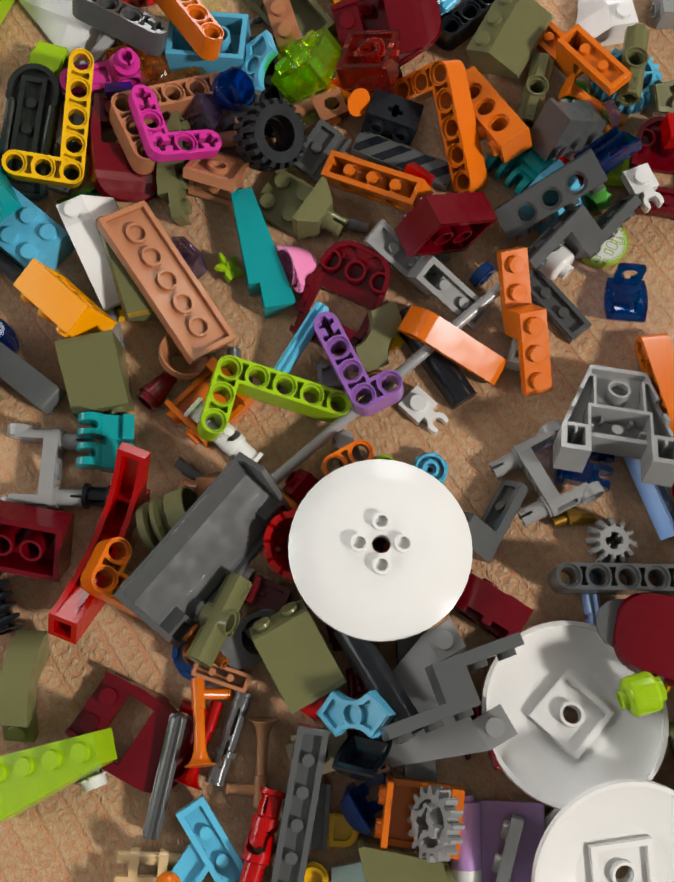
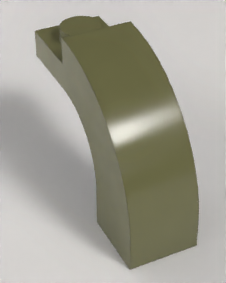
M18 629L7 649L0 672V726H3L4 740L34 743L38 736L36 694L41 672L50 656L48 631Z

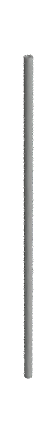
M499 282L454 319L451 324L461 329L500 296ZM424 345L394 371L398 372L402 378L405 377L435 350ZM388 383L383 389L388 391L395 383ZM365 395L358 401V403L366 404L370 402L372 398L370 396ZM353 406L345 415L337 418L270 475L276 485L359 416Z

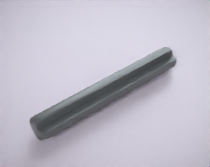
M171 713L169 716L143 828V836L148 840H158L161 835L187 718L183 714Z

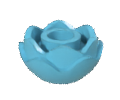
M429 452L419 455L415 459L413 466L432 475L441 483L446 480L448 464L439 454ZM431 468L433 472L429 473L427 469Z

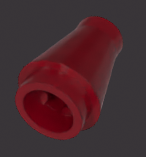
M164 370L159 376L139 389L140 393L137 395V399L151 411L161 408L173 385L177 382L176 377Z

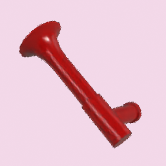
M183 699L179 712L193 716L191 702ZM211 699L209 707L205 709L206 749L224 703ZM200 767L186 768L181 776L173 779V781L203 790L199 787L198 783Z

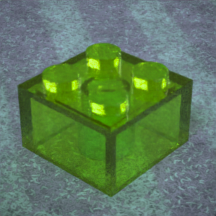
M326 27L317 31L310 30L303 38L299 40L293 39L285 46V53L274 67L276 70L271 81L290 103L295 102L328 86L344 50Z

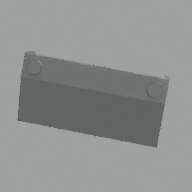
M239 452L233 460L228 462L225 469L136 570L122 582L120 588L113 596L178 649L183 644L182 638L189 631V628L196 623L199 624V616L204 605L214 601L227 573L233 572L241 575L264 547L263 537L267 526L270 525V521L278 514L293 509L266 468Z

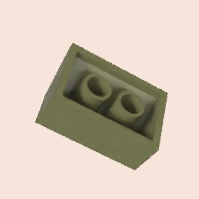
M494 0L466 48L471 66H475L481 73L518 79L553 19L552 14L535 0Z

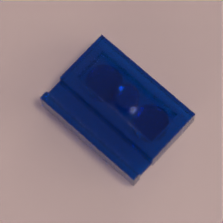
M614 126L575 154L574 158L592 149L603 171L607 174L642 149V141L623 130L619 132L618 128Z

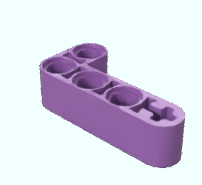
M322 312L316 316L313 326L318 341L357 414L370 416L402 399L404 386L402 377L398 372L386 370L369 378L335 314ZM327 327H329V329L333 332L334 336H332L331 338H329V335L325 329ZM337 349L346 350L343 355H333ZM350 372L359 373L355 379L348 380L345 378ZM388 383H395L398 385L397 388L393 391H386L383 389L384 386ZM364 395L370 396L372 398L370 402L366 404H360L357 402L358 399Z

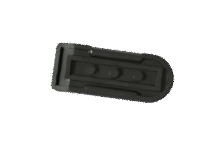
M37 63L25 64L12 73L7 83L5 95L7 102L0 137L1 166L2 155L6 151L13 149L53 156L63 90L61 89L59 79L48 67ZM16 158L9 160L7 163V167L12 171H18L23 166V163ZM41 163L36 166L35 170L39 175L46 176L50 173L51 167L48 164ZM7 176L11 186L27 198L43 199L48 196V185L15 180Z

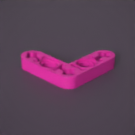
M142 84L135 85L132 88L128 104L145 152L151 160L170 162L213 158L218 154L222 146V139L217 132L209 129L168 132L153 90ZM144 119L153 120L157 127H148L144 123ZM178 141L187 142L191 150H184L179 147Z

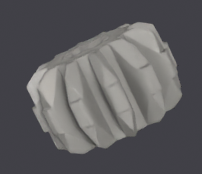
M613 517L607 518L606 522L601 519L597 520L595 527H590L587 530L591 537L584 540L585 544L592 545V549L588 550L587 554L590 556L596 553L595 562L602 563L604 560L605 563H626L625 557L630 558L634 555L629 547L636 546L637 543L628 537L634 533V530L629 529L625 531V521L621 520L616 524ZM611 537L609 541L613 540L615 546L610 548L611 544L607 545L606 538Z

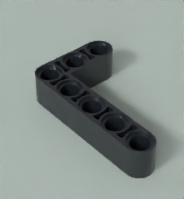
M465 0L453 10L441 15V32L435 43L446 51L456 49L475 34L494 0Z

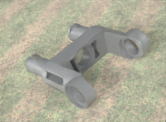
M558 419L542 426L536 435L514 445L510 449V453L488 463L492 473H495L496 479L518 467L523 469L537 492L539 501L517 511L520 520H523L522 524L525 528L546 516L555 517L580 503L582 505L589 504L605 493L599 481L590 484L585 482L562 495L557 491L535 453L554 444L562 424Z
M21 423L8 424L6 432L8 438L23 440V443L43 444L37 494L8 493V496H1L0 500L56 510L60 506L82 507V489H61L64 452L66 450H76L78 443L90 442L92 440L78 438L77 433H67L63 429L34 428L31 425Z

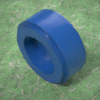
M486 261L474 271L469 281L476 288L482 286L494 274L495 267L489 261Z

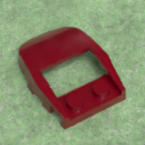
M341 0L330 6L342 51L344 68L347 71L353 70L352 68L366 66L365 56L350 57V51H369L368 48H364L367 40L358 4L359 1L363 0ZM383 0L394 47L388 50H399V56H383L379 60H372V66L394 64L419 48H422L424 52L435 44L442 27L438 0Z
M95 93L91 101L92 112L89 118L86 154H88L90 162V177L95 189L104 197H113L118 202L138 203L143 200L145 202L152 200L157 195V162L155 161L154 170L147 175L138 174L131 168L120 144L101 142V127L112 128L109 122L111 98L99 97V94ZM156 123L147 124L150 128L157 127Z
M654 117L641 125L636 136L630 169L648 163L652 172L674 175V148L664 149L660 124L665 117ZM658 186L655 190L664 198V203L660 208L657 209L655 203L649 201L651 209L648 213H644L640 205L634 210L635 214L639 213L674 219V189Z
M345 240L333 244L322 255L319 265L312 274H309L305 282L306 286L303 295L299 299L296 308L298 316L295 325L290 326V332L293 335L296 334L310 312L321 288L368 309V311L381 307L390 282L391 270L388 261L374 249L356 241ZM368 312L358 332L341 324L353 347L360 343L367 334L369 327ZM329 327L325 328L329 338L334 336ZM315 332L310 342L322 347ZM337 349L334 353L340 356L343 355L346 352V350Z
M646 592L632 594L621 603L617 611L613 632L615 654L619 661L629 670L635 673L648 671L653 676H659L663 684L667 686H674V596Z
M114 670L107 671L97 689L65 732L72 738L106 729L110 726L129 696L135 697L154 712L119 764L113 761L102 767V769L141 791L152 793L169 716L171 713H183L176 710L169 703L170 700L160 693L157 694L134 680L128 681L116 675L118 672ZM188 718L174 779L183 774L186 770L184 766L188 765L193 754V723ZM173 781L171 789L174 788L178 784V782Z

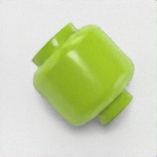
M642 671L622 678L620 680V690L616 691V698L621 709H627L636 718L662 710L664 701L668 698L666 688L660 677L653 676L648 671Z

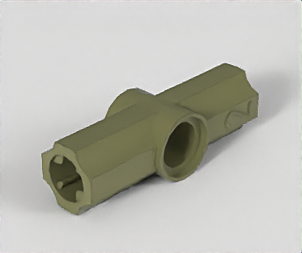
M636 23L633 26H628L625 30L621 63L632 72V77L629 82L617 90L616 100L623 106L630 107L633 104H638L641 100L645 66L649 60L647 48L650 30L645 27V24Z
M542 52L532 57L517 114L529 129L532 128L543 109L555 61L550 57V54Z
M233 572L227 573L214 601L205 604L199 616L200 628L185 655L189 660L203 667L212 668L226 637H232L239 626V611L253 585L249 580Z

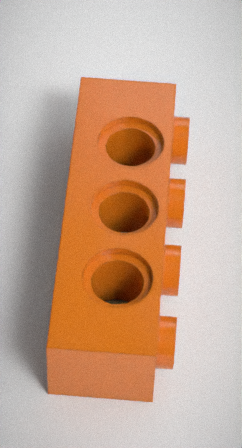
M475 66L466 70L479 138L481 141L485 140L487 142L488 149L494 157L499 156L504 164L532 147L530 129Z
M331 150L321 172V175L327 179L332 187L406 212H410L418 204L417 201L420 197L428 193H434L423 178L335 150Z

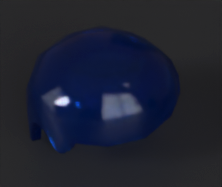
M233 66L220 72L212 82L214 98L225 110L239 111L254 99L255 87L253 81L245 71Z

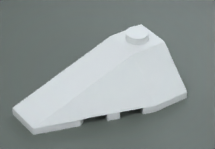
M18 0L34 22L39 25L48 40L54 45L66 47L69 54L77 48L91 51L95 46L97 37L102 33V31L73 16L72 0Z
M578 0L577 2L578 11L575 25L579 24L602 46L623 43L626 28L639 22L632 0Z
M81 194L57 204L56 207L104 311L121 305L99 230L95 225L98 217L106 216L119 210L114 198Z

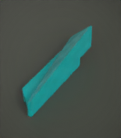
M237 189L234 193H230L249 296L260 294L264 317L270 318L292 306L296 299L253 189Z

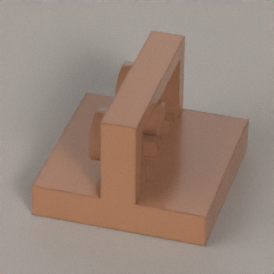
M218 152L213 158L190 160L183 167L182 178L189 180L188 194L233 207L230 192L234 193L237 189H243L244 179L251 170L249 167L250 162L244 163L240 158Z

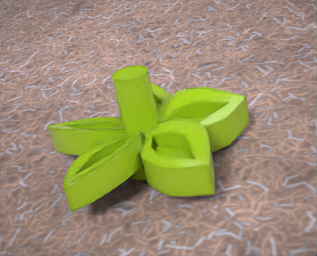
M221 252L218 253L220 263L214 269L221 272L227 282L244 275L241 268L236 266L237 257H231L227 260Z

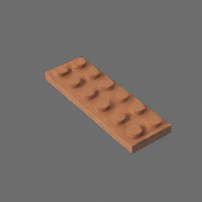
M145 200L97 219L95 225L189 365L232 343L237 338Z

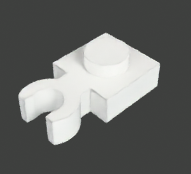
M648 163L622 173L620 178L629 195L637 194L642 201L640 208L644 213H648L651 209L649 201L654 202L657 209L663 205V196L655 191L660 184Z
M418 385L398 404V408L417 426L422 421H425L427 423V430L433 435H436L439 431L433 425V421L439 420L444 425L448 423V418L445 414L434 411L438 403Z

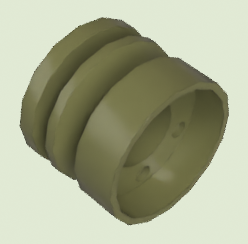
M183 485L164 494V499L157 497L137 507L135 513L136 524L144 545L150 553L196 502L197 495L189 486Z

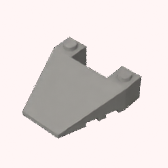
M590 364L553 445V468L582 473L591 452L640 459L641 483L672 487L674 484V434L669 426L671 420L667 413L663 414L659 405L660 398L648 374Z
M451 619L424 633L393 670L394 675L418 713L439 706L425 667L452 657L467 648ZM498 704L473 720L469 716L455 721L454 716H450L442 720L444 726L428 733H425L423 729L414 738L403 744L395 745L393 741L387 760L391 767L490 751L518 733L501 704Z

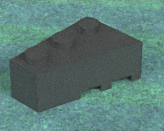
M549 98L530 129L532 148L544 161L555 157L561 158L568 152L573 150L576 152L583 146L597 143L603 137V130L609 121L589 100L573 99L572 102H568L566 99L561 98L557 102L554 98Z

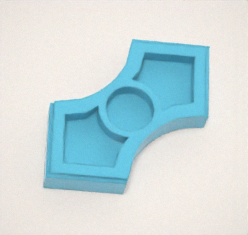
M267 29L246 44L245 62L239 73L233 78L239 99L245 104L253 98L256 89L261 92L265 90L264 76L267 67L278 55L272 34Z
M339 689L333 690L316 712L335 737L342 735L347 729L353 728L364 732L372 739L381 735L379 728L387 726L396 715L376 690L367 692L360 699L350 698Z

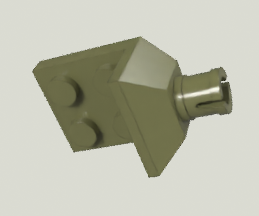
M283 169L276 170L256 197L264 220L298 241L319 235L322 229L327 230L339 239L343 235L341 231L345 232L350 222L348 218L339 215L333 210V200L327 179L323 176L315 187H312Z

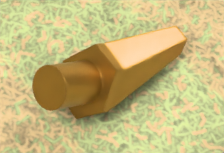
M572 508L555 517H550L554 527L565 523L572 527L597 521L593 513Z

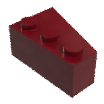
M471 569L464 591L452 609L496 639L521 632L534 610L524 605L515 597L499 590L488 579H481L472 574L473 570Z

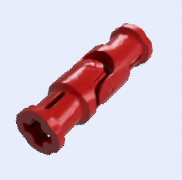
M260 786L259 792L261 797L257 812L252 815L251 830L249 831L241 857L244 862L239 881L236 882H262L265 867L270 864L275 842L274 833H276L280 824L278 815L282 799H285L286 793ZM253 847H262L266 849L262 854L256 852Z

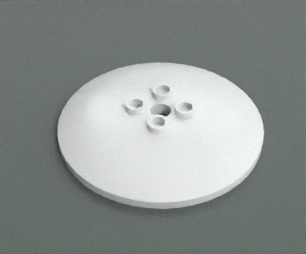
M372 459L354 462L338 468L313 486L300 503L293 518L289 533L288 557L293 580L301 597L312 612L324 623L356 639L373 642H391L407 639L428 630L445 617L454 607L464 591L471 571L472 539L468 522L459 503L452 493L435 477L404 462ZM378 537L387 539L390 549L385 553L376 552L372 547L373 540Z
M566 620L542 623L520 633L524 645L515 648L517 655L501 661L498 660L497 656L495 657L484 680L481 695V714L501 704L518 734L493 748V751L502 771L524 793L547 806L561 810L568 802L582 792L604 782L630 778L652 781L664 759L668 743L669 719L666 702L664 701L662 710L639 718L631 715L627 709H621L616 698V691L620 690V680L636 673L629 670L619 661L614 648L602 640L595 625ZM565 707H572L577 711L578 721L575 724L568 723L564 719L563 710Z
M630 778L604 782L582 792L568 802L546 828L535 854L531 882H674V790L654 781ZM627 865L628 873L625 877L616 879L617 869Z

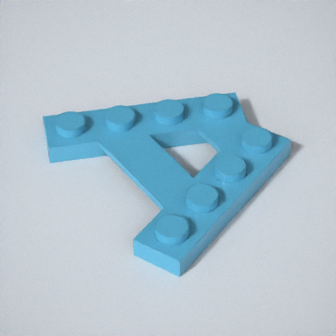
M202 794L175 813L191 842L171 872L176 873L181 882H202L208 871L215 882L239 881L243 861Z

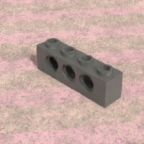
M589 149L493 210L508 239L510 240L515 237L518 240L531 232L530 227L539 222L540 225H544L555 218L554 212L564 208L566 211L580 202L578 198L587 192L591 196L605 187L604 182L608 178L592 149ZM574 174H579L584 178L583 185L578 189H571L567 185L568 179ZM546 191H557L559 194L557 202L554 204L545 203L542 197ZM530 205L535 213L531 218L524 219L519 215L520 207Z

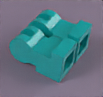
M531 147L506 164H504L499 156L494 157L490 154L485 161V167L488 172L499 167L494 177L497 180H501L510 172L513 166H516L517 168L511 171L506 178L504 186L509 189L514 184H518L513 192L514 195H517L528 188L540 173L551 166L555 158L544 161Z
M99 412L79 413L78 423L90 426L91 428L78 429L77 437L87 440H102L101 443L103 444L93 441L78 443L76 450L81 453H87L90 456L77 457L76 467L114 473L117 448L123 442L134 446L130 442L134 440L135 415H109Z

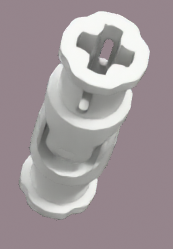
M199 397L183 415L186 418L190 417L198 424L204 399ZM205 421L208 428L212 430L219 429L215 421ZM229 422L220 438L213 441L228 456L235 457L241 452L255 462H258L264 455L261 451L257 452L245 441L246 437Z

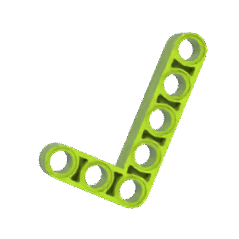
M226 355L219 359L212 373L198 420L197 432L205 441L212 442L220 438L228 425L236 393L327 423H333L337 418L345 415L350 410L351 403L346 393L236 356ZM227 368L231 370L233 376L224 375L221 369ZM249 377L257 378L261 385L252 384ZM276 386L284 387L287 394H281ZM213 394L223 395L226 402H217ZM303 394L311 396L314 402H307ZM330 403L336 404L340 411H334ZM205 421H215L219 429L212 430L208 428Z

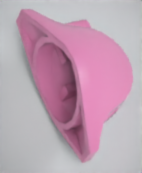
M274 244L291 289L298 293L303 292L309 274H312L316 269V257L310 251L301 247Z

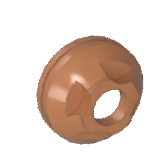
M169 334L162 339L159 345V362L170 375L179 379H192L205 370V363L209 360V355L191 365L186 361L187 366L180 368L174 365L172 357L180 356L184 358Z

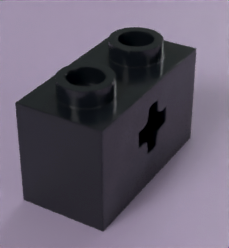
M374 88L362 129L410 146L417 132L424 105Z

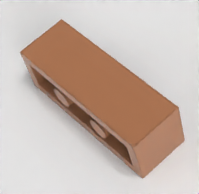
M194 662L191 670L192 676L242 693L246 692L251 678L250 671L236 669L229 665L220 669L215 663H213L212 668H206Z

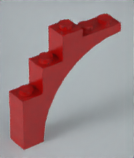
M125 442L117 448L114 473L102 515L74 576L49 612L48 634L76 644L106 603L84 591L80 578L96 545L100 541L122 537L129 541L131 545L132 532L137 526L136 509L139 505L150 500L151 490L147 489L151 452ZM111 544L109 555L112 559H115L117 549ZM97 572L95 583L100 588L104 580L102 574Z

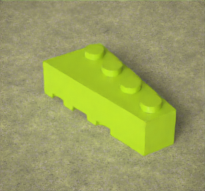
M112 727L0 756V823L20 815L25 810L64 790L76 781L115 761L117 753Z

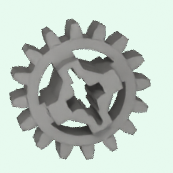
M441 785L420 787V793L413 794L415 804H409L408 808L411 811V815L406 818V821L411 824L412 828L407 832L408 836L414 837L412 848L419 849L418 857L426 858L428 863L450 861V855L458 854L456 844L463 843V839L459 835L460 830L465 829V825L459 823L463 810L456 809L459 800L457 797H451L450 789H443Z

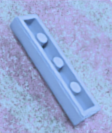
M623 457L660 541L674 536V502L667 487L641 483L640 459Z

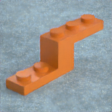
M550 22L536 47L540 52L550 54V57L555 60L554 66L567 78L575 73L576 80L585 73L609 96L629 82L632 77V72L579 24H576L564 34L554 23Z
M522 246L496 251L503 329L505 335L516 339L518 343L522 394L528 397L551 392L553 389L547 309L532 304L528 249Z

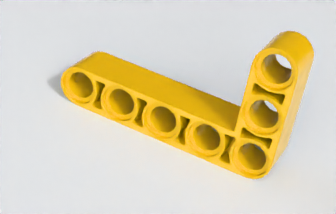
M77 48L69 55L60 157L16 149L8 150L2 155L1 159L3 170L8 177L15 180L65 188H76L82 184L85 170L94 58L88 50ZM77 60H83L89 67L85 70H79L73 63ZM75 87H81L85 90L86 95L78 98L72 94L71 90ZM73 114H78L83 118L84 122L81 125H73L68 118ZM70 141H76L81 145L82 149L77 153H72L66 148V144ZM19 159L23 163L22 168L18 171L10 170L7 167L9 160ZM38 164H48L52 169L51 172L46 176L39 175L35 170ZM67 168H74L78 171L79 177L76 180H69L63 173Z

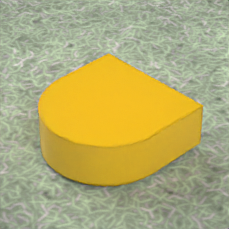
M329 811L327 846L341 848L351 846L357 840L359 834L356 819L348 813Z

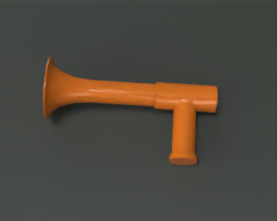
M344 71L342 74L329 80L318 77L314 82L317 81L322 92L351 82V75L348 71ZM340 88L347 102L349 113L356 117L364 114L370 104L369 92L364 88H357L350 93Z
M573 73L562 85L558 98L561 99L564 96H569L578 100H589L603 116L607 112L611 127L607 124L603 130L604 135L599 140V142L606 144L614 125L622 127L628 117L581 89L575 81L576 74ZM601 105H603L606 110L604 114Z
M198 677L191 678L194 747L192 758L184 768L217 765V763L211 761L206 749L205 700H230L232 697L231 688H205L204 679Z

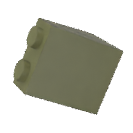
M112 330L54 341L71 412L77 419L78 414L82 412L123 415L129 411H134L125 349Z
M302 599L285 604L279 612L270 617L260 618L248 629L256 649L291 714L347 683Z
M360 835L357 838L366 882H454L450 865L447 862L428 863L426 858L418 857L419 850L394 846L380 849L379 838Z

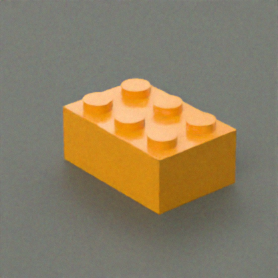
M35 258L31 260L13 283L21 292L19 297L32 307L36 305L39 308L37 311L38 315L50 323L53 321L57 325L55 330L65 338L112 330L117 324L112 317L70 280Z

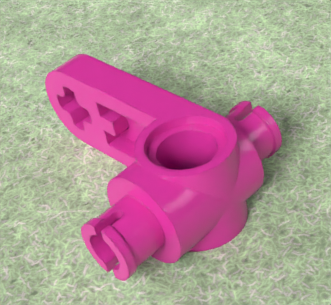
M126 47V49L121 48L108 61L94 63L91 94L105 92L106 83L130 81L133 87L141 84L143 80L138 55L131 48ZM83 64L75 67L79 70H85L89 66L88 64ZM68 67L60 74V86L65 94ZM75 87L71 90L75 97L86 95L85 90L81 87Z

